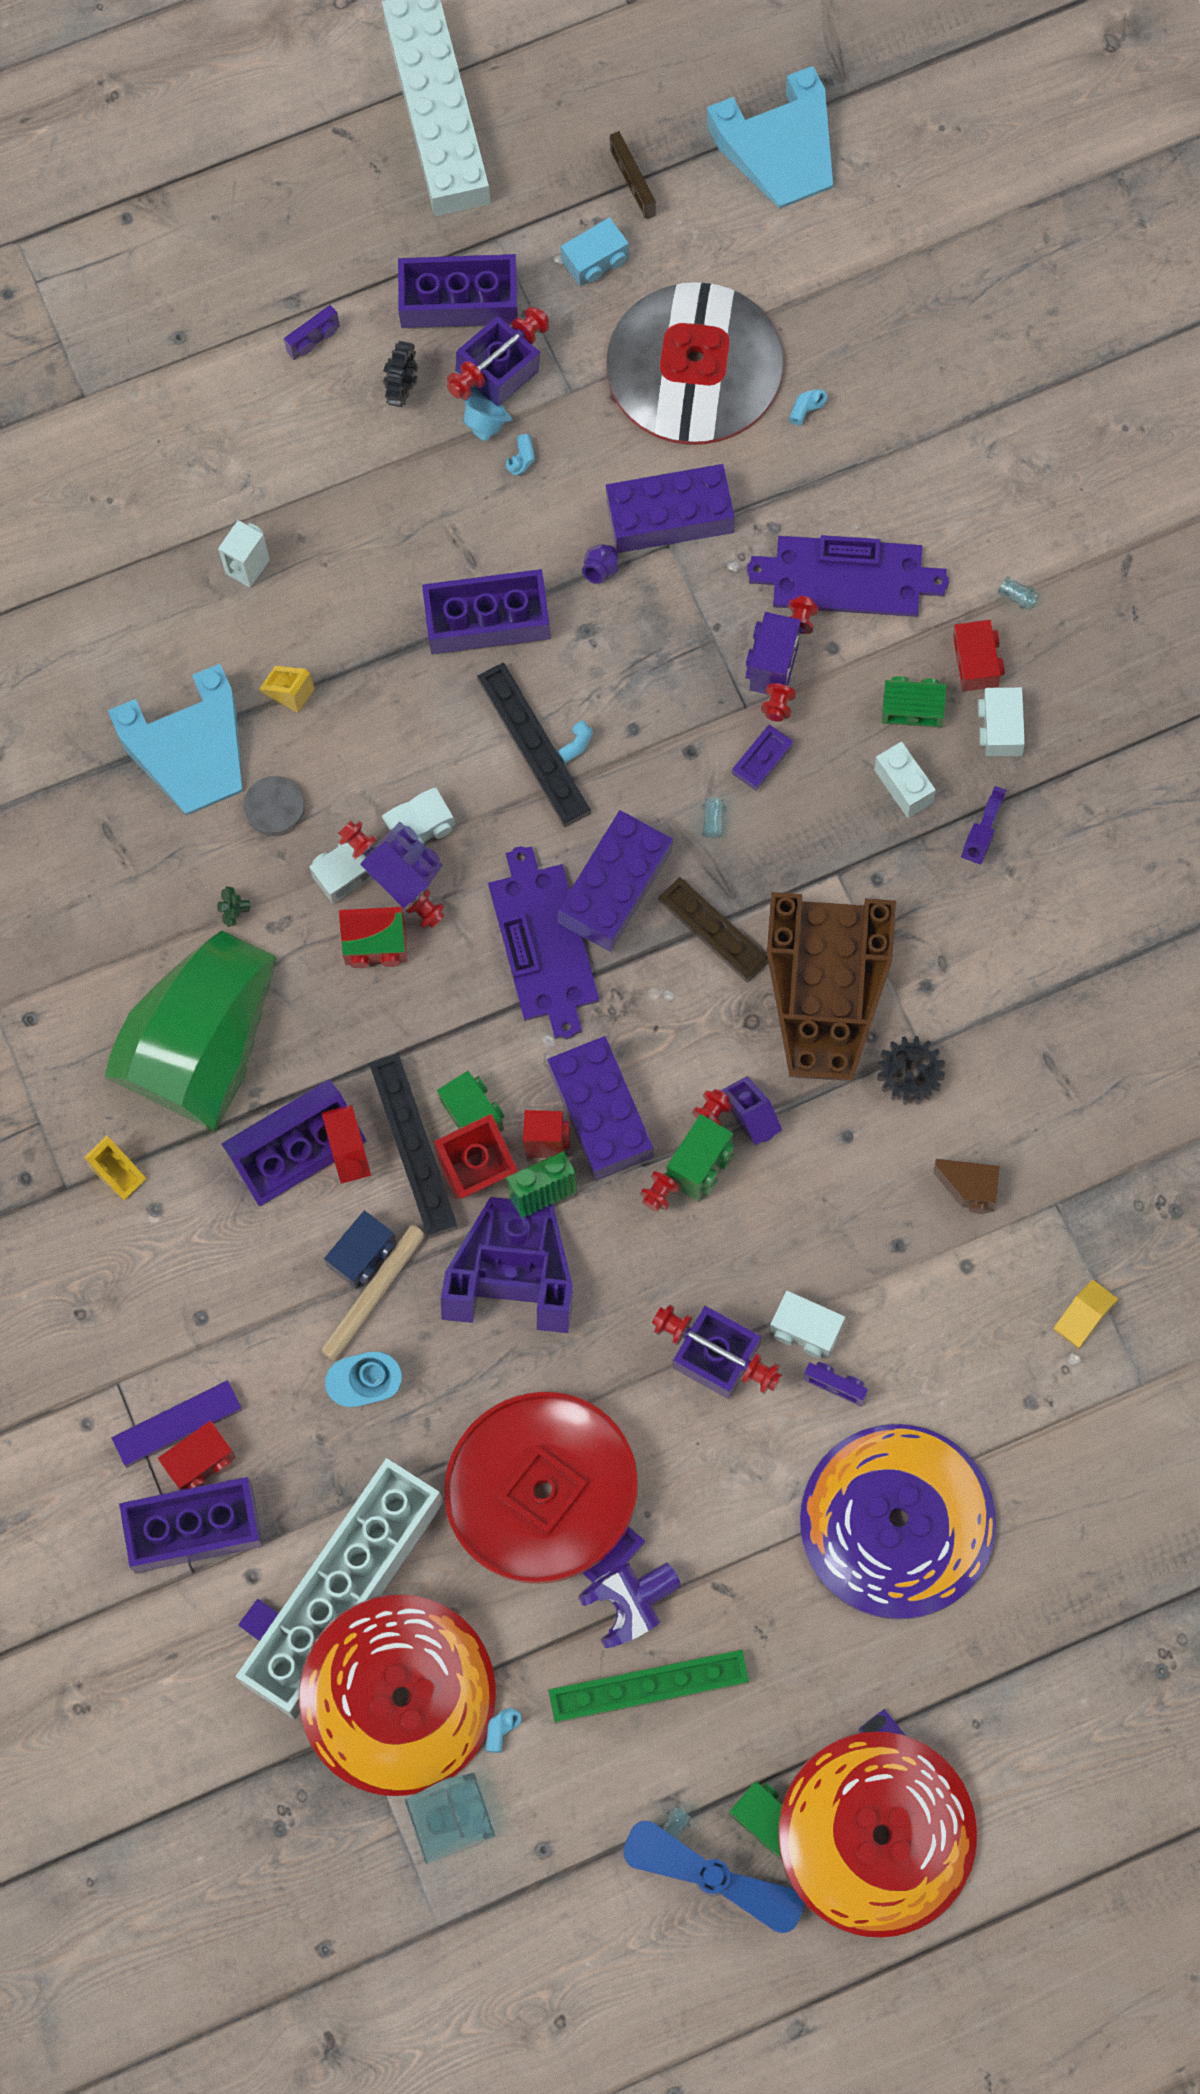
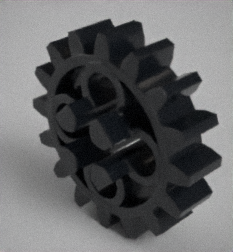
M398 341L395 344V350H392V359L388 358V363H385L383 371L387 374L383 379V384L387 388L385 398H387L386 403L388 405L403 407L406 404V398H409V390H413V386L416 385L418 377L414 374L418 370V364L414 360L416 351H414L415 345L413 343Z
M903 1036L899 1046L894 1041L890 1042L891 1052L882 1050L881 1057L884 1060H880L877 1063V1069L882 1070L877 1074V1080L886 1081L882 1086V1091L892 1090L891 1099L893 1101L898 1096L903 1097V1105H907L909 1098H913L916 1105H919L921 1096L928 1100L932 1099L931 1089L939 1092L941 1084L938 1081L944 1080L945 1072L940 1071V1069L944 1068L945 1061L936 1060L940 1050L930 1051L931 1042L929 1040L921 1045L919 1044L918 1036H915L913 1043H908L906 1036ZM903 1054L907 1057V1066L911 1070L916 1068L919 1059L925 1058L929 1061L928 1065L921 1063L917 1067L916 1079L922 1082L925 1081L926 1084L919 1087L915 1084V1075L911 1071L906 1073L902 1082L897 1083L893 1081L892 1078L894 1076L901 1078L905 1074L906 1063L904 1060L899 1059L898 1061L896 1058L898 1055Z

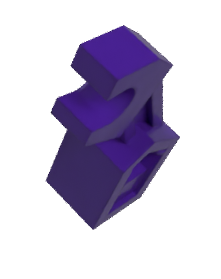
M994 786L984 810L982 821L980 824L974 822L961 858L980 865L982 864L995 833V830L991 829L1002 805L1006 793L1005 789Z

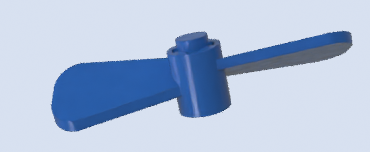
M640 1821L635 1824L626 1840L623 1851L624 1858L628 1865L634 1869L698 1884L699 1889L704 1894L712 1897L724 1896L777 1933L792 1931L800 1919L804 1909V1902L799 1898L794 1889L732 1873L722 1861L704 1859L651 1821Z

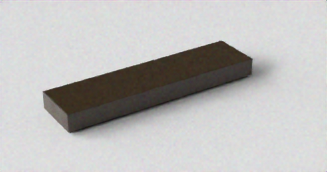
M681 877L658 897V901L745 982H748L768 963V957Z

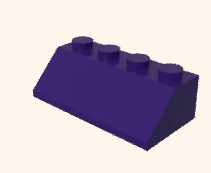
M330 1079L221 1143L258 1206L263 1205L334 1162L322 1113L345 1107L347 1104ZM359 1127L362 1141L364 1144L367 1142V1140Z

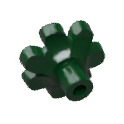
M226 886L221 891L223 902H218L217 909L218 912H224L222 915L223 923L227 927L236 925V918L239 917L240 912H249L251 905L249 900H241L240 895L235 894L233 887Z

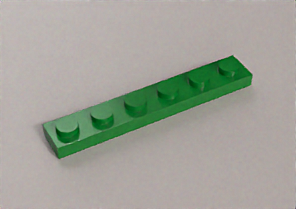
M737 1650L548 1689L554 1722L557 1724L749 1684L743 1650Z

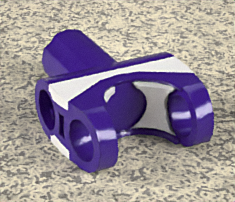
M667 1562L637 1579L631 1565L627 1563L598 1578L582 1591L578 1598L582 1606L605 1599L613 1603L617 1612L616 1621L613 1627L608 1630L609 1633L601 1638L604 1648H612L638 1638L656 1627L660 1621L652 1604L681 1588V1584L675 1570Z

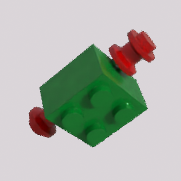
M714 1089L712 1092L708 1090L704 1092L703 1098L706 1102L702 1108L695 1107L692 1114L697 1119L666 1166L667 1173L662 1174L654 1171L651 1175L654 1181L652 1187L641 1190L640 1195L644 1198L642 1203L655 1212H658L660 1209L667 1210L670 1205L666 1199L670 1192L678 1193L680 1190L698 1202L701 1201L704 1194L709 1197L717 1185L718 1180L715 1178L721 1168L726 1170L735 1155L732 1153L735 1147L733 1145V1133L723 1128L718 1119L722 1112H730L732 1109L729 1103L730 1098L722 1091Z

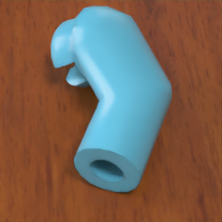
M815 389L800 394L789 416V422L798 426L802 425L807 412L819 409L826 404L828 399L827 393L822 389Z
M522 434L517 437L519 453L516 456H512V460L508 458L506 461V468L513 475L523 474L535 460L532 439L529 434Z
M582 720L572 727V731L577 737L557 751L564 764L586 750L593 736L592 727L589 728L586 721Z
M507 1708L490 1719L487 1729L486 1752L502 1753L503 1736L521 1723L522 1716L518 1710Z

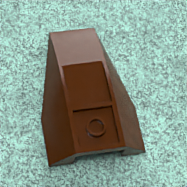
M771 892L767 957L789 1077L853 1082L892 964L896 900L865 898L864 905L807 902L802 901V894Z

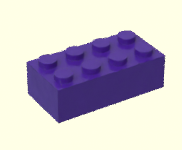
M516 254L398 258V311L401 328L487 325L497 316L507 324H511L513 320L518 318Z
M724 464L605 484L606 501L617 553L734 533L735 517Z
M542 569L422 584L431 654L551 639Z
M619 810L558 909L557 923L611 952L669 857L673 838Z
M606 1036L547 1059L549 1072L595 1181L654 1158L652 1143Z
M248 1477L119 1503L129 1567L134 1573L263 1547L253 1486Z

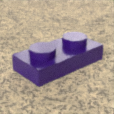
M328 305L284 338L286 351L293 360L301 355H307L312 351L314 345L324 338H330L336 333L340 327L337 311L331 305Z
M769 724L733 767L732 774L757 791L793 747V741Z
M809 1362L804 1372V1381L860 1407L863 1406L868 1394V1389L863 1387L864 1382L853 1376L847 1375L845 1379L834 1374L835 1369L822 1362H817L816 1365Z

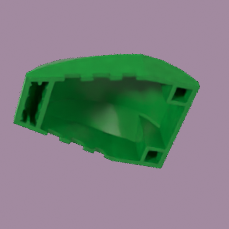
M222 930L212 936L167 973L129 1012L109 1056L105 1078L215 1132L245 1079L249 1056L252 1053L255 1042L254 1037L262 1016V1007L265 996L267 997L276 964V956Z

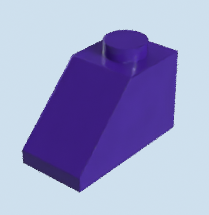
M748 1076L720 1090L730 1098L731 1112L745 1135L754 1145L769 1141L775 1134L783 1131L770 1100Z

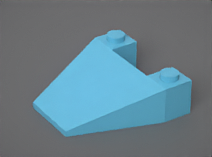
M814 66L787 76L786 96L790 103L747 120L744 119L734 97L707 107V127L718 149L779 209L833 188L825 88Z
M220 663L192 675L202 702L147 724L136 699L108 710L124 750L186 816L243 792L236 701Z

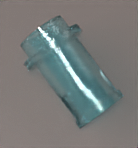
M1009 576L1005 577L998 590L1000 595L1002 594L1018 603L1022 610L1025 608L1031 610L1039 594L1035 593V588L1031 587L1028 589Z
M706 798L705 803L702 804V810L705 811L703 837L721 838L722 815L726 811V806L723 805L724 800L720 798Z
M674 1807L672 1812H667L670 1816L662 1829L678 1840L686 1826L690 1828L691 1824H689V1821L692 1817Z

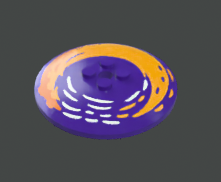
M888 1424L864 1429L847 1437L834 1446L821 1459L810 1476L804 1491L800 1512V1531L804 1550L811 1567L825 1587L838 1599L850 1607L871 1616L895 1620L914 1619L931 1615L947 1608L964 1596L983 1573L993 1549L996 1533V1512L993 1497L984 1475L972 1458L957 1444L925 1428L913 1425ZM895 1510H901L908 1516V1522L903 1527H896L891 1524L889 1515Z

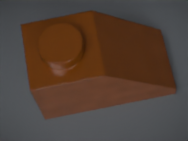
M936 1159L933 1173L961 1207L969 1208L970 1212L977 1214L988 1213V1210L994 1211L1000 1166Z

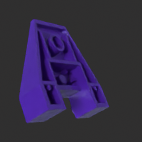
M489 1198L445 1271L441 1293V1320L473 1323L477 1297L537 1303V1330L569 1333L573 1285L552 1204H549L548 1207H543L542 1210L538 1209L537 1212H532L531 1215L526 1214V1217L523 1218L519 1215L511 1199Z

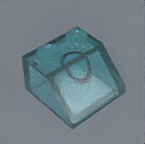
M475 1773L445 1779L405 1799L426 1864L475 1847L496 1837Z

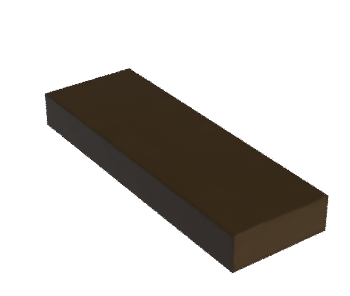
M620 131L610 134V152L644 218L649 219L656 216V201Z

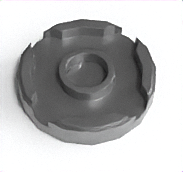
M268 776L257 780L248 789L244 797L243 811L248 824L253 829L266 836H281L291 832L300 819H302L305 802L300 789L291 780L281 776Z

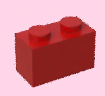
M991 619L954 624L953 642L962 692L998 687L1000 676L1005 675L1003 658H997L996 648L1000 647L998 630H992Z
M524 1110L523 1144L526 1158H548L559 1152H564V1149H570L571 1132L569 1130V1121H564L563 1111Z
M210 1420L157 1459L181 1491L204 1486L206 1484L205 1479L215 1472L219 1475L229 1469L233 1464L232 1460L236 1456Z

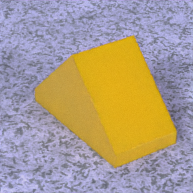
M276 665L259 688L263 694L297 713L300 712L315 690L311 674L307 669Z
M107 1135L84 1157L91 1170L122 1200H125L147 1179Z
M1092 1279L1075 1297L1053 1329L1079 1349L1118 1301V1298Z

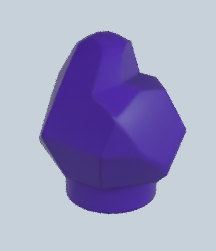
M605 544L590 547L584 556L583 576L594 584H600L603 580L613 577L619 570L616 549L611 545Z

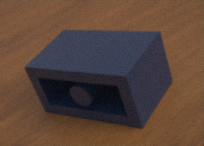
M364 1210L325 1256L326 1266L357 1289L361 1283L365 1285L373 1277L376 1271L374 1269L381 1258L386 1260L396 1247L394 1244L396 1242L394 1232Z

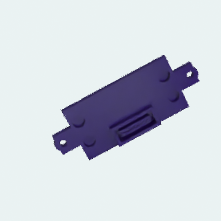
M778 535L777 557L751 556V562L747 565L749 584L775 585L773 607L788 608L791 599H795L798 596H806L813 599L819 608L818 610L918 617L919 595L945 597V590L949 585V578L946 575L947 569L921 567L922 545L881 542V539L827 535H821L820 538ZM761 568L762 571L757 573L754 569ZM941 580L942 584L937 585L934 581Z
M522 846L515 847L511 852L505 853L511 877L489 882L488 886L524 1021L549 1015L554 1038L571 1039L576 1034L582 1033L576 1008L600 1001L582 936L557 923L558 909L570 891L563 864L538 870L532 846L527 848ZM519 855L525 856V859L522 861H519L516 858ZM566 1024L571 1026L570 1030L564 1031L562 1029V1027Z

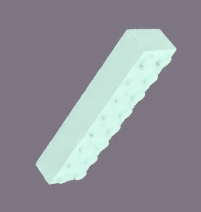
M441 0L382 1L384 21L434 217L491 204L489 184Z
M386 1458L235 1676L241 1684L296 1720L300 1714L299 1685L302 1669L314 1642L327 1625L342 1612L362 1601L381 1596L443 1505L444 1500L440 1492Z

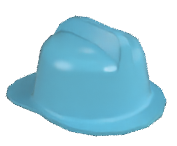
M473 386L470 389L471 397L464 400L466 404L463 421L479 439L487 441L491 435L499 433L505 422H511L512 417L506 412L502 404L497 407Z
M383 1352L361 1353L335 1362L328 1369L325 1377V1389L329 1397L337 1404L345 1407H357L392 1397L401 1385L402 1371L397 1361Z

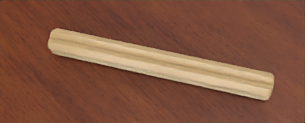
M414 1225L408 1228L323 1346L322 1353L326 1357L334 1361L338 1359L425 1238V1234L420 1228Z

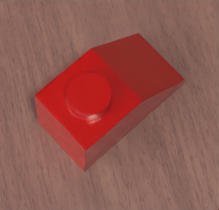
M353 1105L323 1112L322 1116L340 1183L343 1184L371 1176Z

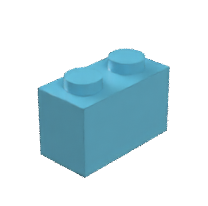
M610 217L560 246L561 261L580 287L588 282H595L603 273L611 268L622 266L629 258V243Z

